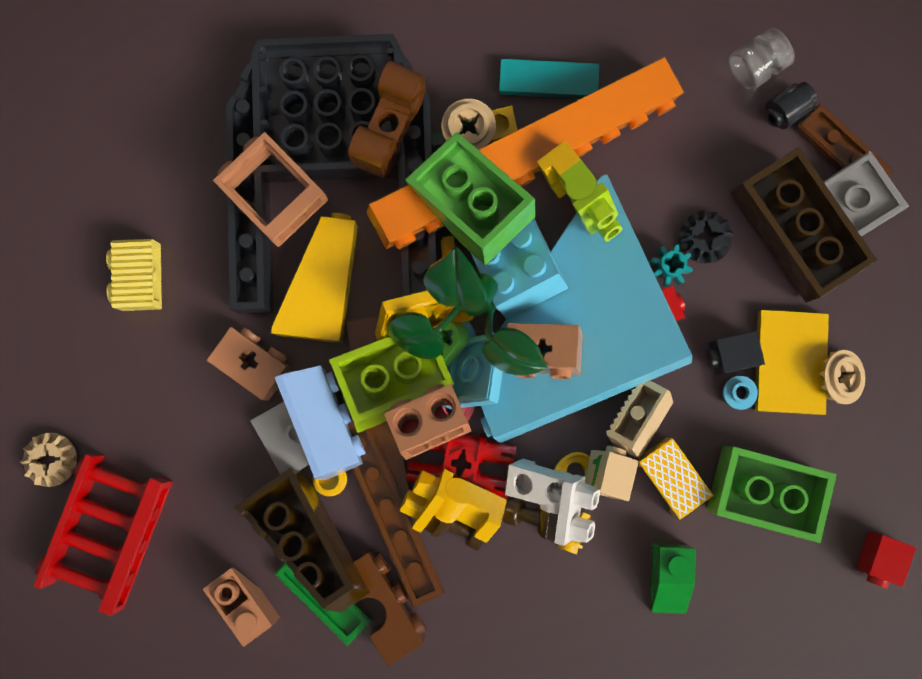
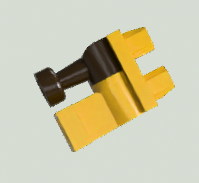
M446 469L443 470L439 477L422 470L414 484L413 490L409 489L406 493L399 511L415 518L412 529L420 533L425 529L431 533V536L438 537L449 531L465 537L466 546L476 551L479 550L483 542L487 543L500 528L507 500L463 479L453 478L454 473Z

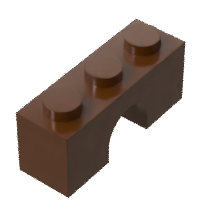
M371 548L354 559L353 562L370 592L362 599L375 598L386 609V620L373 628L369 637L389 667L424 644L425 634L423 632L427 628L417 612L412 614L405 602L408 601V597L402 586L398 582L393 584L387 572L390 571V568L382 554L378 553L375 555Z

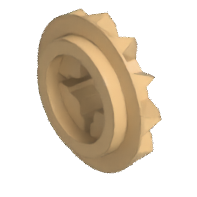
M462 99L448 107L443 115L441 124L442 135L446 141L456 132L461 134L463 125L459 118L468 123L477 119L475 124L477 135L468 131L461 136L478 150L489 145L495 135L496 120L493 112L486 104L476 99Z
M840 350L830 352L829 358L822 361L825 370L819 373L824 377V383L820 388L827 391V399L836 401L837 404H851L861 396L865 386L863 364L858 356L851 351ZM841 372H847V373H846L845 375H843V377L840 379V382H841V383H839L838 377L841 376Z
M44 433L32 437V441L23 448L25 452L20 463L24 465V476L29 477L34 482V485L46 487L60 485L71 477L76 468L77 453L75 447L68 438L61 434ZM46 450H48L49 456L60 457V461L49 464V469H47L46 464H41V462L37 461V459L46 456Z

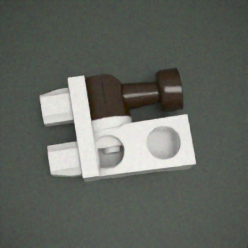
M524 458L509 465L505 495L511 497L506 502L503 514L504 523L519 526L523 521L537 527L540 537L553 540L554 543L563 546L570 541L587 543L593 538L595 523L592 520L581 518L580 511L581 508L594 510L597 507L600 489L585 484L584 476L535 465L534 461ZM524 500L540 504V508H527Z

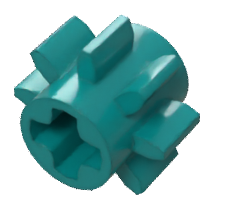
M675 245L669 252L664 246L660 247L658 254L661 258H652L649 261L651 265L655 266V277L663 280V287L668 286L673 279L677 285H681L684 283V278L681 274H689L693 271L691 267L687 266V259L690 258L691 254L684 255L679 252V245ZM668 260H672V266L677 268L672 273L669 272V266L665 264Z

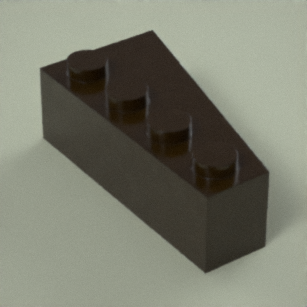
M289 468L234 506L239 514L250 522L254 531L272 547L275 555L294 572L297 580L323 609L341 613L370 593L308 476L293 468Z

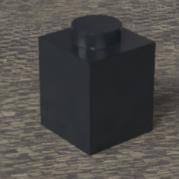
M757 331L718 339L708 343L710 349L706 351L707 360L710 368L715 369L716 375L765 365Z

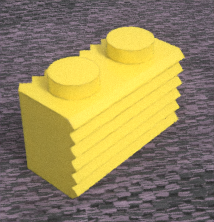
M153 239L111 241V250L107 251L106 262L112 273V282L107 285V298L112 308L121 311L162 309L161 244Z

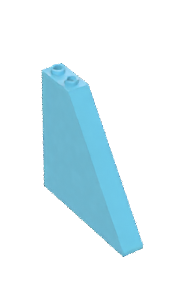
M607 174L599 178L597 185L602 182L609 190L619 214L615 219L621 225L622 232L608 242H605L597 231L590 236L576 213L551 251L568 289L509 320L506 319L501 328H507L508 323L579 325L583 333L581 375H571L569 380H558L550 378V374L536 373L535 378L527 379L518 378L503 372L498 404L481 406L485 417L481 418V423L488 437L493 436L500 443L692 363V354ZM547 346L541 352L543 358L545 353L551 352Z

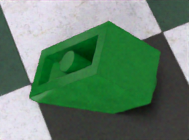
M652 542L651 612L686 614L695 586V548L684 543Z

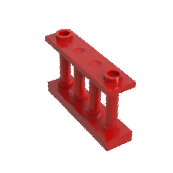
M100 453L85 454V457L78 462L75 468L74 477H76V480L47 553L36 566L35 574L38 576L33 587L41 589L54 584L56 579L99 594V599L102 602L98 611L112 616L125 607L173 481L160 476L150 478L148 482L146 481L143 484L100 468L105 455ZM97 481L137 496L140 504L136 514L129 516L89 501L88 498L94 482ZM82 513L125 529V533L128 535L124 546L118 549L75 533ZM69 546L111 561L112 566L115 567L111 579L103 581L63 566L62 564Z

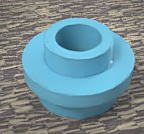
M735 376L725 383L722 394L728 406L733 409L744 410L755 403L758 391L755 383L748 377ZM739 386L746 390V396L743 399L738 398L736 395V390Z

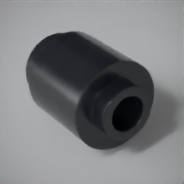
M807 82L793 83L766 103L765 117L773 127L787 129L813 110V105L818 100L817 94Z

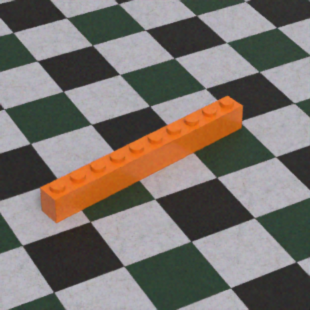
M664 57L479 149V151L522 187L536 178L534 173L541 170L537 161L566 140L575 153L581 157L593 149L591 144L599 140L606 144L620 136V129L629 126L630 130H633L649 120L648 115L656 112L660 116L676 106L674 101L684 91ZM409 185L369 204L366 212L386 249L394 245L397 249H401L416 240L415 234L425 229L430 234L445 226Z

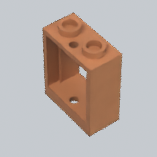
M265 132L259 137L255 136L245 144L243 153L234 161L230 160L222 165L218 170V176L213 180L278 247L328 201L324 192ZM272 154L298 180L305 190L276 218L267 224L234 189Z

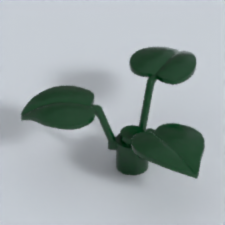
M457 246L450 250L443 258L432 264L424 276V285L437 302L446 306L455 305L451 312L435 327H432L428 318L423 314L415 312L402 313L396 316L387 328L388 335L393 338V341L409 354L421 359H434L441 355L445 347L444 341L438 333L443 331L462 309L471 316H480L486 313L485 335L490 341L483 345L482 353L490 364L502 372L520 376L539 373L548 366L537 344L524 332L514 328H501L494 334L492 326L496 307L491 303L498 291V284L494 278L487 274H477L471 263Z

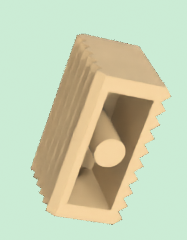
M650 380L635 386L636 389L631 390L632 394L628 395L629 400L624 401L625 406L621 407L622 412L617 413L618 418L613 419L614 424L610 425L611 430L606 431L613 446L626 450L627 454L636 459H640L673 404L671 392Z

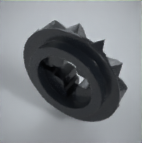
M702 210L690 215L684 221L679 232V242L683 252L691 254L690 259L698 263L709 264L719 261L728 253L732 247L734 232L731 231L728 220L719 216L718 212ZM704 227L708 229L709 233L719 235L710 241L709 248L705 240L694 239V237L704 232Z

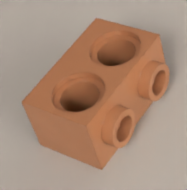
M439 384L430 387L424 392V396L413 401L410 399L398 401L391 406L390 411L384 413L397 447L405 460L471 432L469 423L451 384L447 386ZM442 405H449L453 408L447 418L439 419L434 416L436 409ZM411 419L419 421L418 428L413 433H402V426L406 421Z

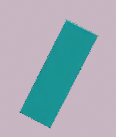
M501 59L499 95L582 99L598 91L599 64Z

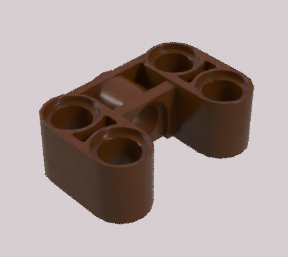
M389 61L386 64L378 85L379 104L368 128L360 125L355 131L349 146L348 155L354 166L384 179L389 176L410 124L422 104L426 91L423 74L393 61ZM387 121L398 123V127L392 132L382 131L381 126Z

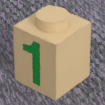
M606 446L605 451L591 450L585 474V484L600 489V495L629 501L639 461L626 457L627 451L617 447Z

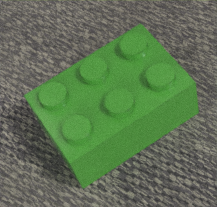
M722 445L711 493L714 496L709 499L706 511L717 516L821 543L837 474L734 446Z

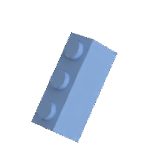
M316 366L275 377L314 478L326 480L362 465L361 456L366 453L359 436L355 435L352 437L348 424L353 421L346 404L339 405L335 392L340 389L333 372L326 373L323 367Z

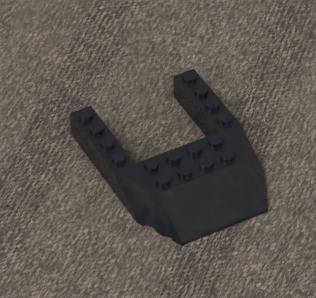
M394 34L258 39L251 53V61L242 71L239 86L234 96H230L225 107L227 162L230 160L234 161L243 153V148L250 139L255 136L259 137L265 132L312 181L382 178L354 166L348 151L355 131L360 125L368 128L379 104L378 85L386 64L389 61H393L413 70ZM426 91L420 109L410 124L397 153L394 166L388 176L398 177L399 189L408 185L405 179L433 154L430 98ZM387 121L383 123L381 130L392 132L396 130L398 123ZM271 154L234 190L269 224L271 222L270 182H292L298 180ZM227 196L230 310L238 314L273 313L271 240ZM425 229L414 235L416 238L414 242L401 248L403 296L427 291L424 285L425 273L432 264L437 262L436 231L428 234Z

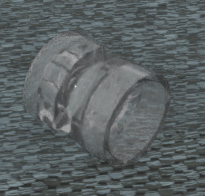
M773 27L755 37L754 44L746 43L731 53L729 65L738 83L745 89L753 91L767 82L771 75H777L794 63L795 56L787 37L780 30Z

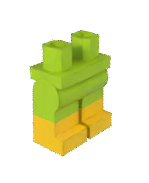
M566 140L537 161L538 166L556 196L560 199L567 193L584 228L590 236L597 231L603 240L608 242L622 232L621 225L615 219L619 214L609 190L602 182L597 185L594 175Z

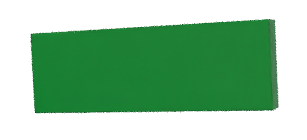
M286 563L274 573L347 646L373 619L357 603L341 613L323 609L297 580L294 572Z

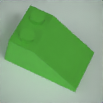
M458 132L450 137L405 179L410 188L455 238L485 266L535 218V198Z

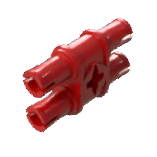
M464 434L430 449L442 452V456H445L444 463H440V466L410 459L408 470L419 472L424 470L439 477L443 470L446 469L454 473L453 478L463 479L507 500L506 490L495 488H506L507 479L480 474L481 470H478L479 463L482 464L483 460L504 465L514 463V457L501 455V453L516 455L517 445L488 441L484 434L480 436ZM462 449H465L466 461L470 462L471 466L465 467L463 472H461V476L458 477L457 465L452 464V459H458ZM408 471L406 481L416 482L420 473Z

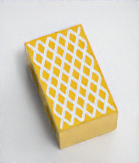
M664 438L643 453L640 459H635L639 461L637 467H641L671 508L669 510L671 515L679 520L714 496L673 438Z

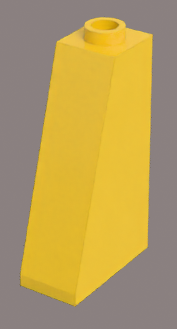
M331 213V218L321 216L272 325V334L282 337L343 344L358 225L355 220H351V216L342 213Z

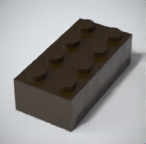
M797 147L747 179L731 192L805 303L821 298L878 261L800 147Z

